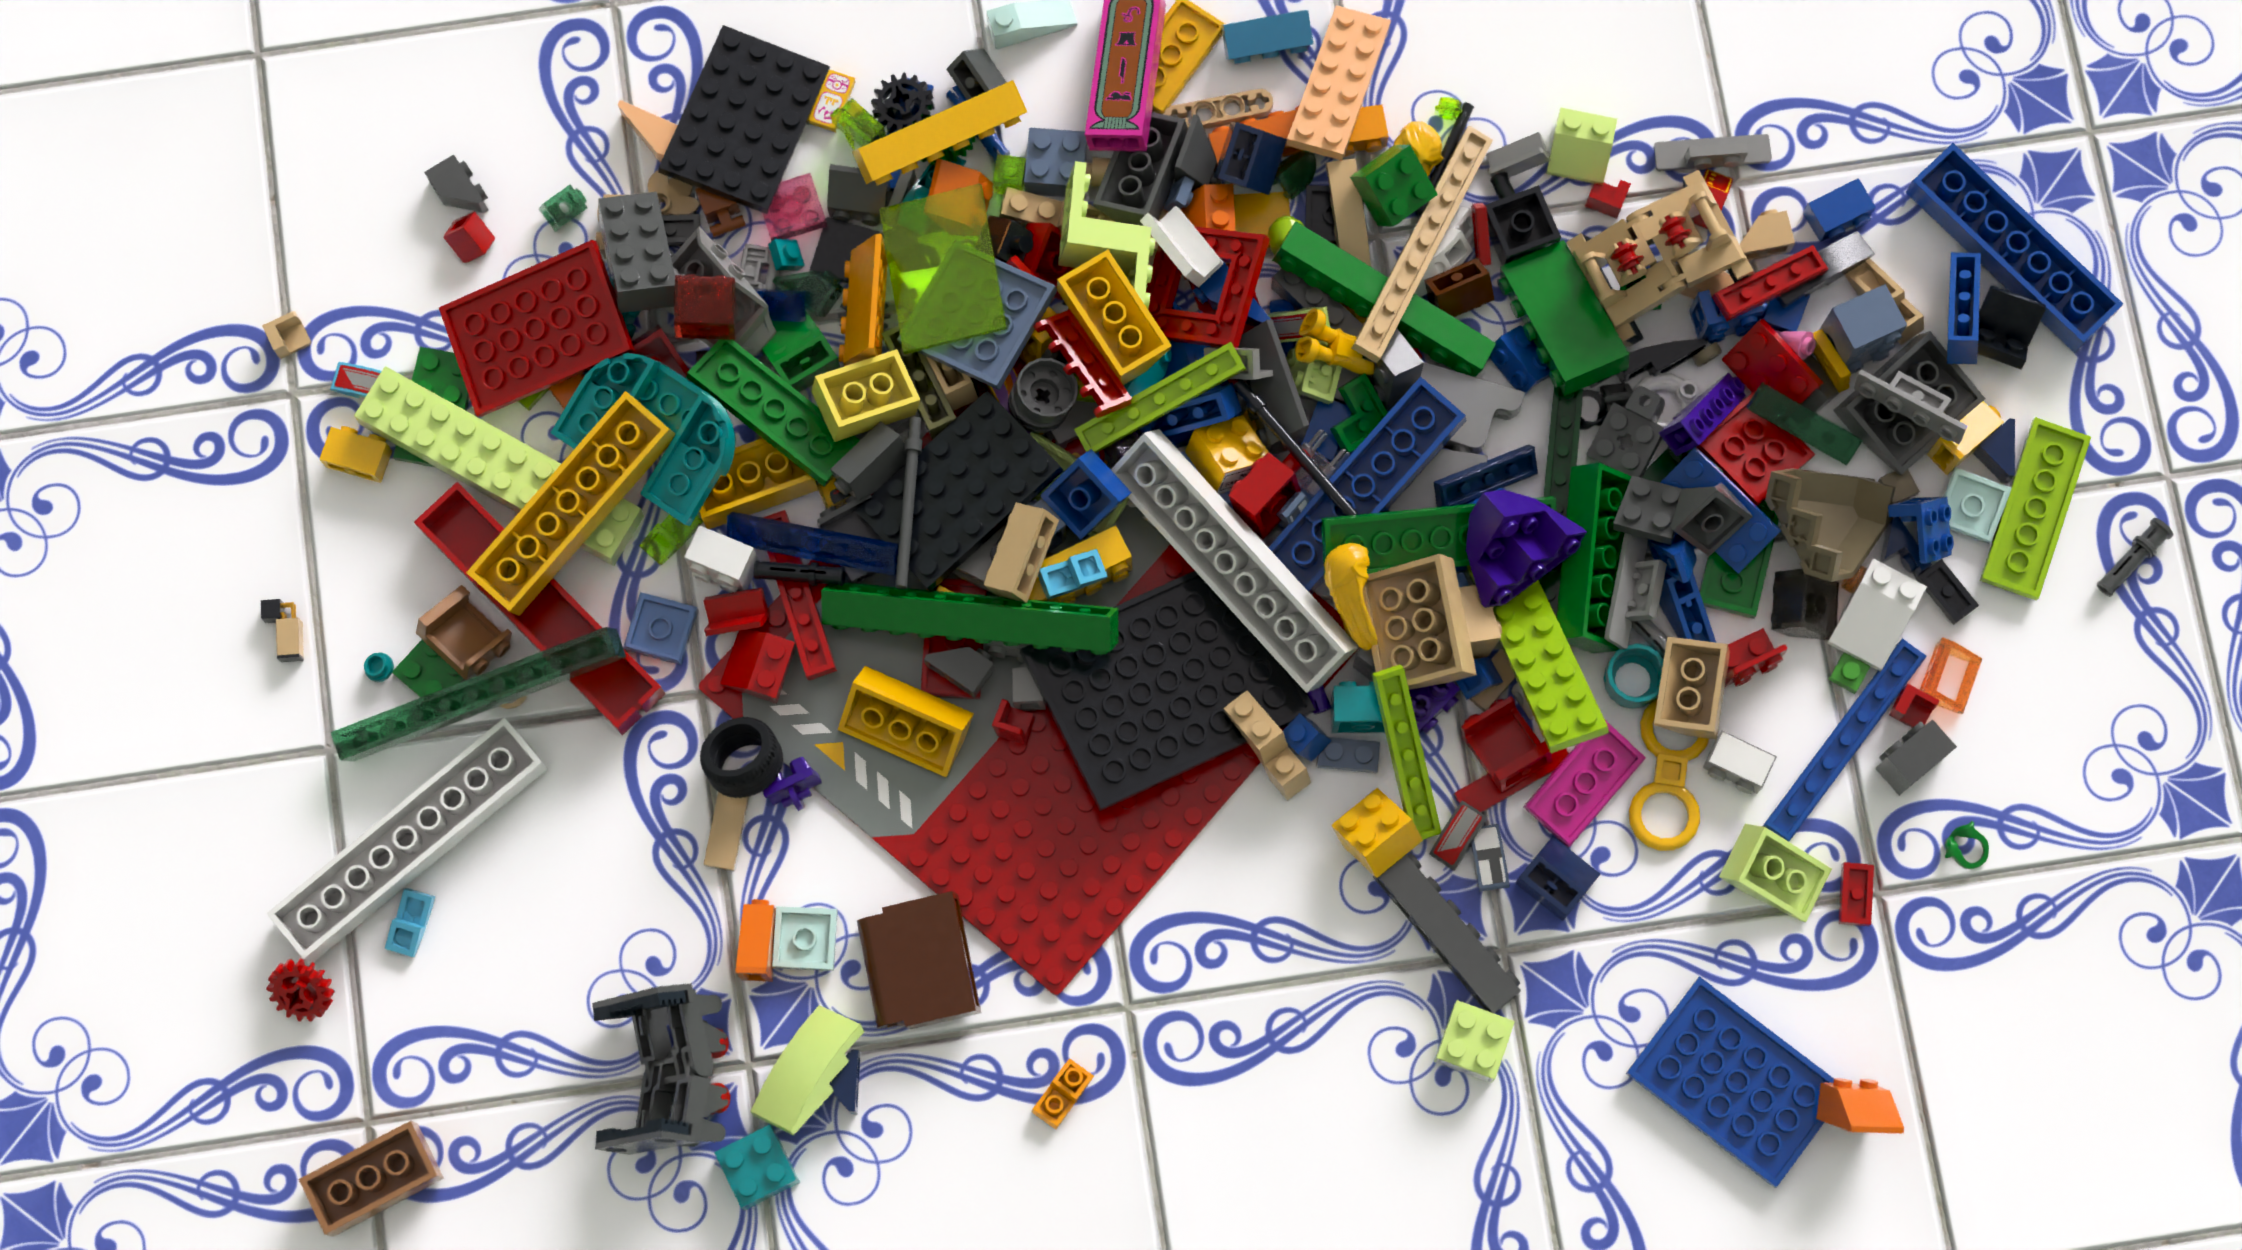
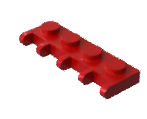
M1071 310L1043 319L1034 325L1037 333L1047 331L1053 340L1048 345L1051 353L1060 350L1069 363L1063 368L1064 372L1067 375L1076 373L1084 384L1079 390L1080 395L1083 398L1090 395L1093 397L1098 405L1093 411L1097 418L1130 406L1132 397Z

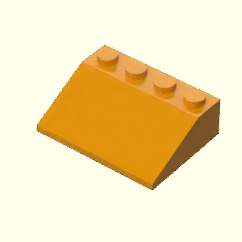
M874 234L851 250L850 260H845L844 276L849 278V287L843 289L842 299L843 306H847V316L841 317V334H845V345H839V362H843L844 366L882 354L883 336L881 333L884 330L888 259L882 234Z

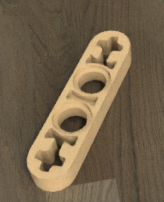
M1255 89L1173 105L1165 110L1164 115H1177L1179 118L1186 119L1187 127L1189 128L1190 123L1189 118H1187V111H1191L1192 120L1193 114L1196 115L1199 109L1207 108L1211 111L1212 117L1207 121L1201 122L1204 129L1230 125L1231 121L1240 123L1250 118H1264L1273 109V97L1267 90ZM1257 98H1261L1262 102H1266L1263 109H1259L1258 105H1254ZM1244 100H1248L1249 112H1245ZM1228 103H1236L1240 107V112L1236 115H1228L1224 111V107Z

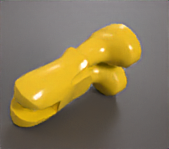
M1313 308L1307 313L1299 329V335L1304 337L1297 341L1295 347L1298 361L1310 364L1314 360L1326 362L1327 365H1337L1360 375L1364 373L1366 375L1374 374L1375 364L1363 359L1362 354L1351 349L1357 338L1356 336L1349 335L1341 329L1335 330L1326 326V314L1319 309ZM1318 340L1327 342L1328 347L1320 345Z

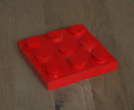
M1754 392L1740 402L1700 445L1696 446L1724 471L1723 474L1756 506L1766 499L1771 471L1792 468L1801 469L1815 456V453Z

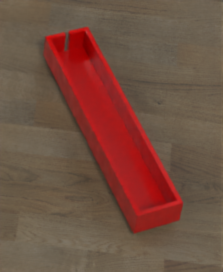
M458 481L414 521L418 529L621 735H624L642 717L639 713L641 709L647 713L666 695L662 687L554 578L524 612L518 616L509 612L466 573L504 528Z

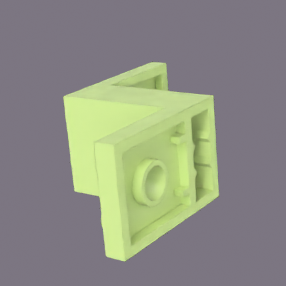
M1075 161L1065 189L1058 265L1077 268L1108 249L1148 309L1150 293L1146 292L1147 283L1151 282L1153 266L1148 264L1155 248V239L1151 238V227L1087 218L1088 201H1084L1085 192L1089 190L1090 174H1086L1087 163Z

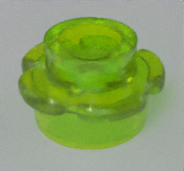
M1439 98V103L1435 106V110L1439 112V117L1445 120H1456V116L1463 113L1461 109L1462 102L1454 98Z

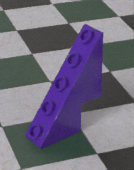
M1728 372L1675 415L1673 421L1659 432L1676 456L1700 445L1747 396L1741 379L1736 376L1732 377Z

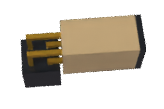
M281 599L261 600V619L265 623H276L277 659L281 663L304 661L303 622L296 618V604L294 602L284 603ZM291 607V618H287L284 608Z

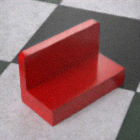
M763 587L708 596L703 600L709 624L704 629L706 636L759 628L764 625L770 615Z

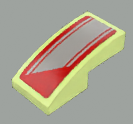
M1327 306L1302 308L1296 311L1273 312L1267 315L1274 322L1280 343L1292 342L1304 337L1299 335V329L1305 316L1313 308L1319 309L1326 314V326L1330 327Z

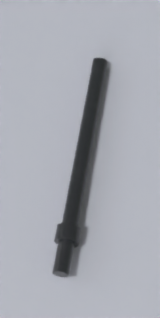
M1242 379L1237 381L1233 388L1246 401V407L1254 416H1259L1344 516L1357 515L1358 512L1267 409L1265 400L1260 395L1256 396Z

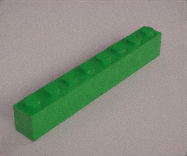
M1296 221L1286 234L1272 259L1283 270L1294 273L1308 285L1317 287L1327 293L1334 301L1345 304L1353 309L1356 314L1364 318L1368 317L1388 278ZM1415 293L1397 326V329L1411 347L1426 353L1437 363H1442L1456 372L1476 377L1483 370L1496 345L1491 339Z

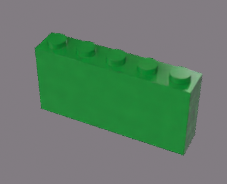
M1564 240L1500 266V279L1497 280L1500 291L1504 296H1509L1514 316L1522 319L1524 323L1523 330L1529 341L1533 340L1536 344V353L1540 362L1547 364L1550 369L1549 376L1555 388L1560 387L1564 396L1629 369V352Z

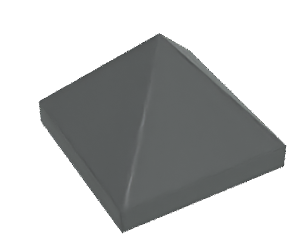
M1629 383L1600 386V392L1605 402L1611 406L1614 402L1624 407L1633 393Z

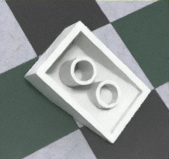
M1873 558L1867 566L1858 587H1856L1827 644L1881 672L1927 586Z

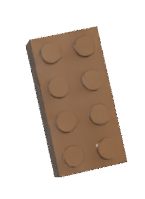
M410 1120L298 1180L324 1234L334 1237L444 1179L419 1125Z

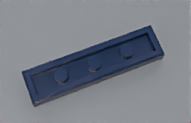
M1529 444L1487 460V462L1434 481L1437 507L1461 505L1481 497L1483 492L1504 488L1538 474L1535 447Z

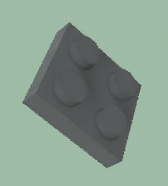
M1632 476L1613 522V530L1671 545L1676 533L1672 530L1671 524L1682 488Z

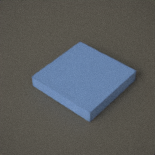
M640 592L623 649L682 665L698 608Z

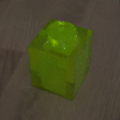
M997 154L993 178L994 193L1004 194L1006 187L1024 191L1026 158Z

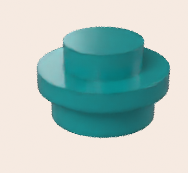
M385 653L371 654L364 662L366 676L374 682L385 681L393 672V660Z

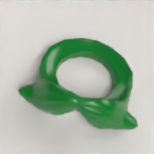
M1973 821L1954 829L1945 841V858H1953L1964 869L1980 867L1989 856L1988 841L1984 835L1974 828L1975 822ZM1956 836L1974 838L1981 843L1983 854L1977 862L1970 863L1965 860L1961 850L1958 848V843L1954 840Z

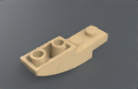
M1006 187L999 217L1023 223L1025 228L1027 223H1052L1062 230L1064 201ZM1088 204L1087 218L1116 222L1093 205Z

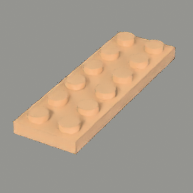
M1336 5L1290 129L1287 146L1343 160L1386 40L1391 20Z

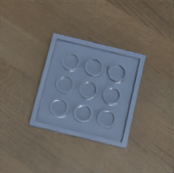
M955 241L897 340L907 348L1000 390L1035 330L1034 325L1041 320L1055 296L1057 288L1049 282Z

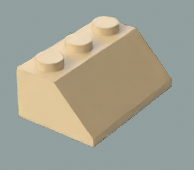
M1667 636L1654 718L1655 726L1686 736L1717 740L1730 656L1728 644Z

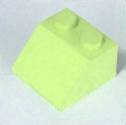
M1560 107L1549 156L1551 161H1548L1546 174L1603 185L1612 150L1617 118Z

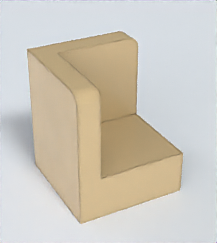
M295 311L262 325L274 352L280 359L308 347L312 343L301 319Z

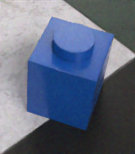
M1301 713L1283 730L1286 742L1298 755L1311 762L1332 741L1314 721Z

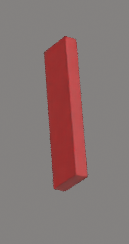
M1812 245L1714 293L1712 298L1728 322L1825 274L1828 271V267L1815 246Z
M1565 748L1552 753V763L1502 793L1490 776L1486 774L1456 791L1453 795L1459 804L1461 801H1464L1483 813L1552 773L1569 752Z

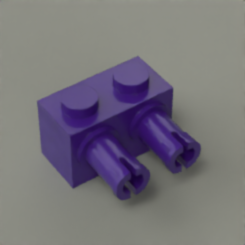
M1450 682L1409 690L1419 734L1422 731L1428 734L1439 722L1436 717L1443 710L1448 713L1459 702V699L1456 697L1459 694L1460 688L1456 684Z

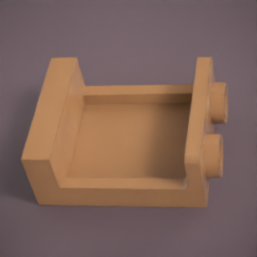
M461 585L418 619L416 634L467 681L474 674L478 676L483 673L489 666V662L496 656L501 658L508 652L511 647L512 632L509 629L501 632L468 601L470 592Z

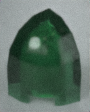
M1303 150L1279 163L1273 186L1278 183L1285 191L1283 196L1292 200L1306 189V185L1312 182L1316 172L1314 153Z

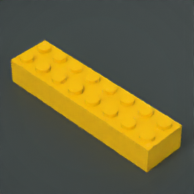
M625 391L466 573L509 612L520 616L666 450L675 433L637 399Z

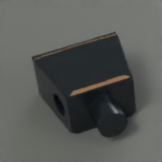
M990 215L975 250L1004 263L1015 255L1023 262L1026 253L1033 249V233L1014 220Z

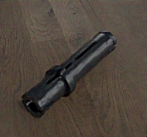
M756 560L754 564V578L758 580L807 582L810 586H817L818 583L843 586L845 583L846 571L844 567L820 566L818 562H811L810 565L760 560Z

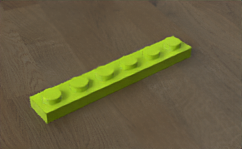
M1229 342L1132 396L1130 406L1100 418L1095 417L1074 430L1085 451L1087 452L1092 449L1097 453L1246 370V367L1233 343Z
M1399 664L1372 673L1403 812L1413 820L1423 840L1441 834L1404 667Z

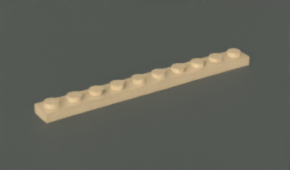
M1469 125L1465 129L1435 186L1438 195L1425 205L1351 349L1375 363H1378L1493 139Z

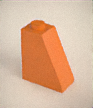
M754 899L751 900V904H743L735 973L742 981L772 982L773 979L772 962L776 908L774 905H769L770 901Z

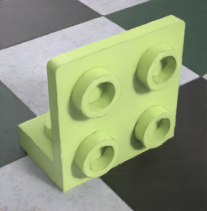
M1318 340L1320 345L1328 347L1327 342ZM1295 347L1291 348L1286 360L1299 396L1304 395L1328 405L1333 403L1342 367L1327 365L1326 362L1314 360L1310 364L1302 363L1296 358Z

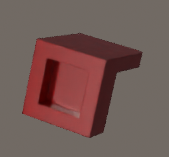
M1621 179L1617 187L1607 183L1603 185L1594 183L1585 207L1617 219L1631 183Z
M475 211L453 221L443 236L464 263L484 255L495 240V236Z
M1907 684L1897 697L1889 716L1911 728L1920 721L1925 725L1931 712L1940 701Z
M1002 699L992 727L997 736L1025 745L1036 717L1032 713L1011 707L1008 700Z

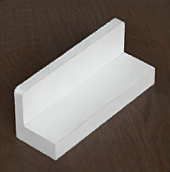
M1177 206L1173 207L1160 221L1149 213L1140 220L1143 226L1151 227L1152 237L1181 273L1197 287H1200L1223 265L1221 258Z

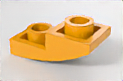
M1069 1058L1031 1112L1056 1130L1085 1091L1094 1075Z

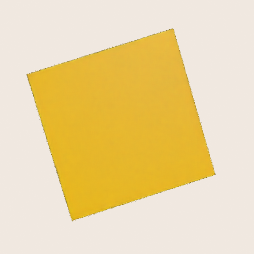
M1270 192V195L1263 193L1234 194L1236 231L1264 234L1268 237L1269 227L1276 219L1290 216L1289 192Z

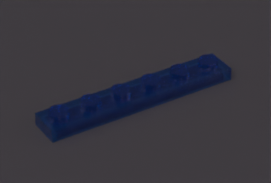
M731 512L727 516L726 536L754 549L892 576L896 574L899 546L897 543Z

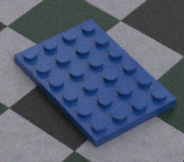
M1700 976L1695 980L1625 1073L1774 1188L1780 1184L1825 1123L1816 1119L1820 1083H1833L1834 1079Z

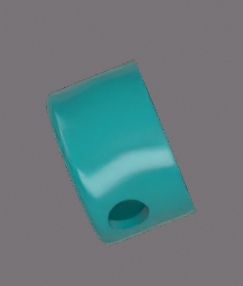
M1638 643L1628 645L1627 649L1617 650L1608 662L1603 677L1605 690L1610 698L1620 706L1631 709L1645 707L1654 701L1659 693L1663 658L1650 646ZM1625 664H1639L1647 670L1650 676V685L1646 693L1638 697H1631L1618 689L1615 682L1616 672Z

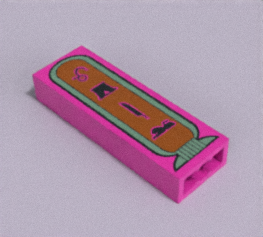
M1104 0L1085 129V137L1090 151H1147L1166 11L1165 0Z

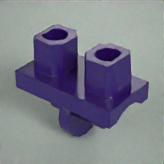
M799 757L789 763L793 775L783 778L780 771L778 777L775 778L776 780L762 791L764 797L768 798L773 805L781 802L783 807L786 808L794 804L798 811L805 809L803 800L812 796L810 788L822 783L819 774L811 768L803 757Z

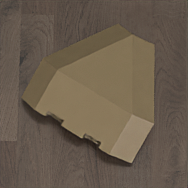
M1792 468L1771 471L1765 501L1770 510H1774L1781 523V526H1779L1790 547H1794L1802 561L1799 564L1804 573L1834 582L1855 576L1894 518L1889 517L1888 505H1891L1893 502L1896 487L1875 482V479Z

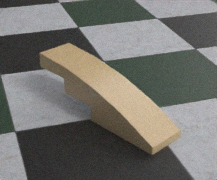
M1354 158L1326 162L1336 245L1371 267L1363 202L1350 176L1357 172L1356 160Z

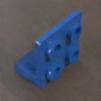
M1710 290L1698 292L1689 309L1697 339H1705L1709 344L1721 342L1725 339V336L1736 334L1737 337L1744 336L1761 319L1765 312L1763 306H1758L1727 322L1724 316L1718 317L1720 309L1713 300Z
M1917 497L1888 505L1889 517H1900L1901 522L1917 521L1920 563H1930L1951 556L1954 540L1950 534L1951 508L1948 505L1947 497Z

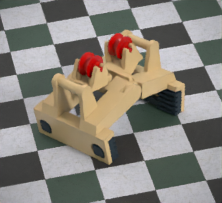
M1699 169L1683 177V189L1632 212L1626 217V220L1621 219L1593 238L1580 233L1566 242L1620 339L1627 347L1644 339L1634 320L1682 292L1686 287L1689 289L1728 270L1734 283L1753 274L1750 263ZM1700 214L1711 235L1706 247L1685 256L1704 242L1692 220V217ZM1654 243L1663 258L1658 263L1649 245ZM1609 264L1620 287L1644 275L1646 278L1625 291L1615 290L1610 285L1602 267Z

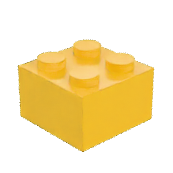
M1378 788L1331 825L1342 846L1376 878L1423 841L1413 820Z

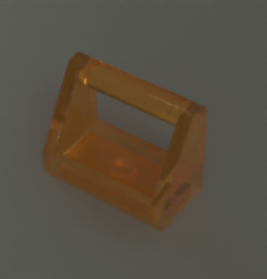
M1942 637L1935 645L1920 690L1938 699L1940 702L1937 706L1963 714L1983 659L1956 642ZM1949 655L1969 662L1955 701L1936 691Z

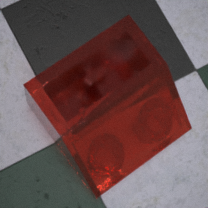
M694 274L675 275V337L735 340L737 317L735 278L723 275L714 277L697 276Z

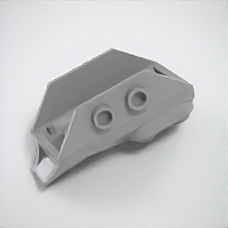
M698 226L673 255L671 260L676 270L682 274L690 275L694 283L709 292L710 297L706 298L702 295L708 302L703 307L697 308L685 297L677 296V306L666 307L665 309L677 316L681 321L680 327L686 333L694 335L709 347H712L726 334L751 355L756 356L776 334L769 315L768 305L744 278L745 272L727 256V251L711 240L703 229Z

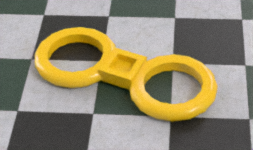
M1656 698L1644 710L1640 721L1641 737L1647 749L1656 756L1654 780L1652 783L1643 786L1634 795L1629 807V824L1635 836L1646 846L1659 851H1672L1687 845L1697 833L1700 824V809L1693 794L1685 788L1688 761L1698 757L1704 751L1710 739L1697 737L1696 742L1684 750H1671L1661 745L1653 733V721L1658 699ZM1657 793H1668L1676 796L1683 802L1687 810L1688 821L1686 827L1681 834L1673 838H1660L1652 835L1642 822L1641 810L1644 802Z

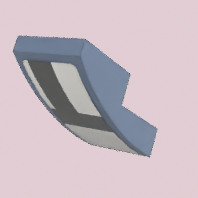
M1302 491L1295 492L1276 514L1281 519L1278 524L1284 529L1293 523L1309 502L1307 496Z
M1499 825L1483 826L1471 843L1479 892L1509 888V877Z

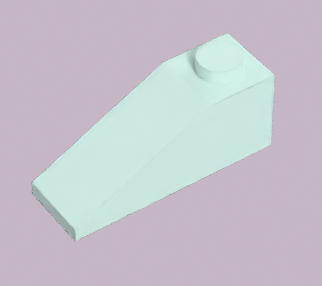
M1070 0L1015 2L986 11L987 24L995 49L1078 26Z

